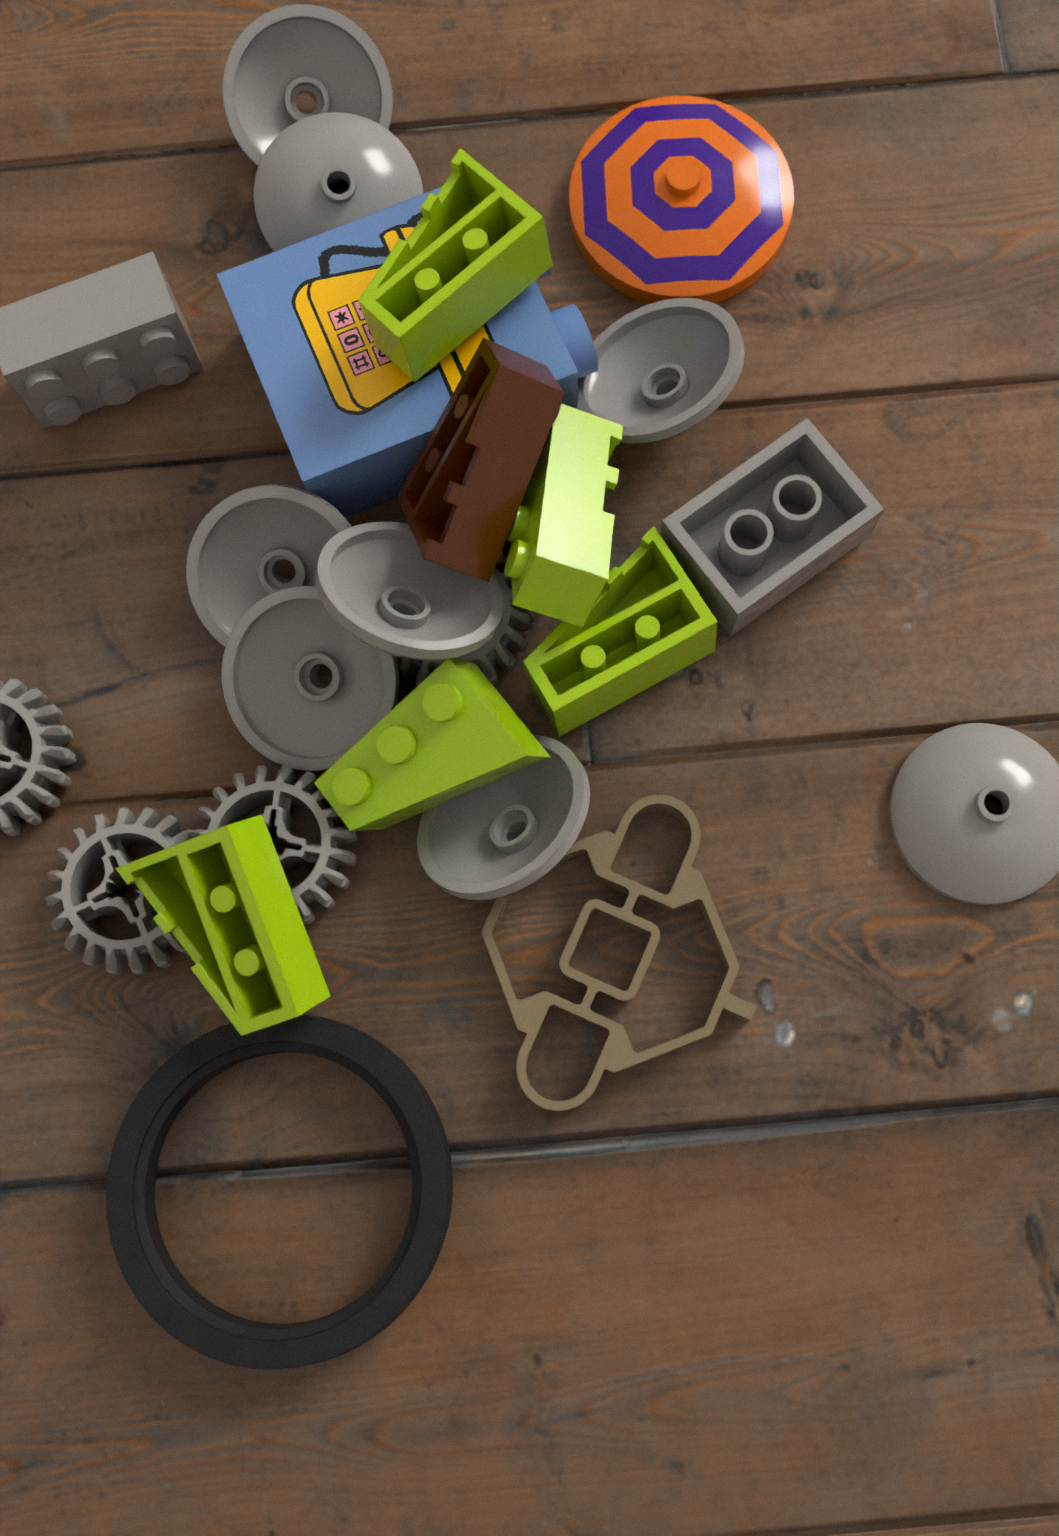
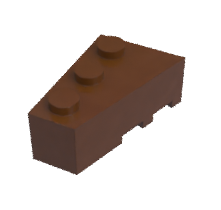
M484 337L398 493L397 499L425 560L489 582L551 426L559 414L561 401L565 393L546 365Z

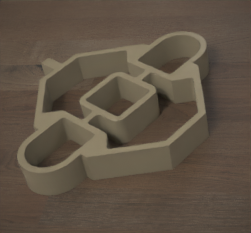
M650 795L639 799L626 810L615 834L604 830L575 841L567 854L557 864L559 865L574 858L585 856L595 881L627 895L625 904L621 908L599 899L587 901L582 907L560 957L559 969L561 975L587 990L580 1004L572 1003L546 990L522 1000L516 998L493 937L512 894L495 899L481 930L516 1027L519 1032L526 1034L516 1063L519 1084L526 1096L542 1108L552 1111H565L578 1107L594 1093L604 1070L615 1074L709 1037L715 1029L721 1012L746 1023L753 1018L757 1005L729 993L740 965L702 873L691 867L701 841L699 822L693 811L677 798L668 795ZM659 811L674 816L682 823L687 832L688 849L669 894H662L611 871L631 824L638 817L648 812ZM637 901H643L670 914L693 905H698L725 969L723 978L702 1028L637 1053L632 1048L624 1025L593 1012L590 1007L596 995L605 996L618 1003H628L634 999L660 941V930L654 923L633 914L632 910ZM592 914H598L649 938L630 986L626 991L569 966ZM551 1008L561 1010L608 1033L606 1042L586 1087L577 1096L564 1101H553L539 1095L531 1086L527 1075L528 1058Z

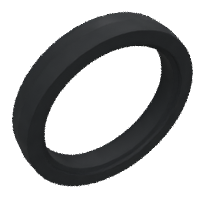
M306 1014L243 1036L230 1023L193 1040L171 1056L151 1076L131 1104L118 1131L107 1174L106 1213L110 1240L117 1263L138 1302L166 1332L190 1349L220 1362L251 1369L279 1370L316 1364L348 1353L371 1340L401 1315L422 1289L439 1257L449 1226L453 1196L451 1155L440 1116L419 1079L396 1054L368 1034L335 1020ZM277 1053H304L329 1059L344 1066L368 1083L384 1100L393 1113L408 1148L412 1172V1202L407 1226L396 1254L375 1284L362 1296L342 1309L318 1319L290 1324L263 1323L233 1315L217 1307L196 1291L179 1272L167 1251L158 1226L155 1209L156 1170L165 1138L174 1120L191 1097L208 1081L226 1069L251 1058Z

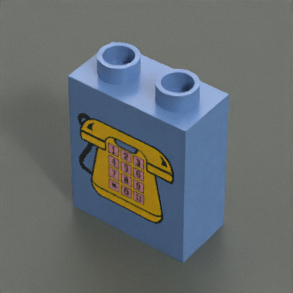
M442 187L216 274L306 491L318 495L329 502L345 518L397 498L483 337L546 365L565 393L561 403L578 409V379L598 371L595 346L588 326L578 307L572 303L550 312L536 281L416 382L375 346L358 300L398 240L406 241L422 218L420 207L430 193L437 195ZM552 267L538 279L551 275Z

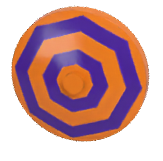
M666 96L645 100L609 118L596 129L582 147L575 161L569 184L570 226L576 245L583 258L605 283L620 293L646 304L674 298L702 299L715 304L743 292L767 272L781 252L789 230L794 206L792 175L783 152L772 136L744 112L722 102L696 96Z

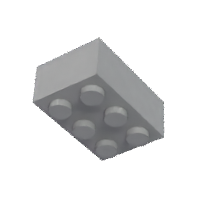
M153 251L0 307V368L2 374L43 429L52 425L62 426L73 423L82 414L106 405L115 406L127 403L136 394L154 387L178 384L187 379L190 374L204 369L183 313Z
M806 418L663 519L660 535L718 623L731 637L870 537L884 508L812 422Z

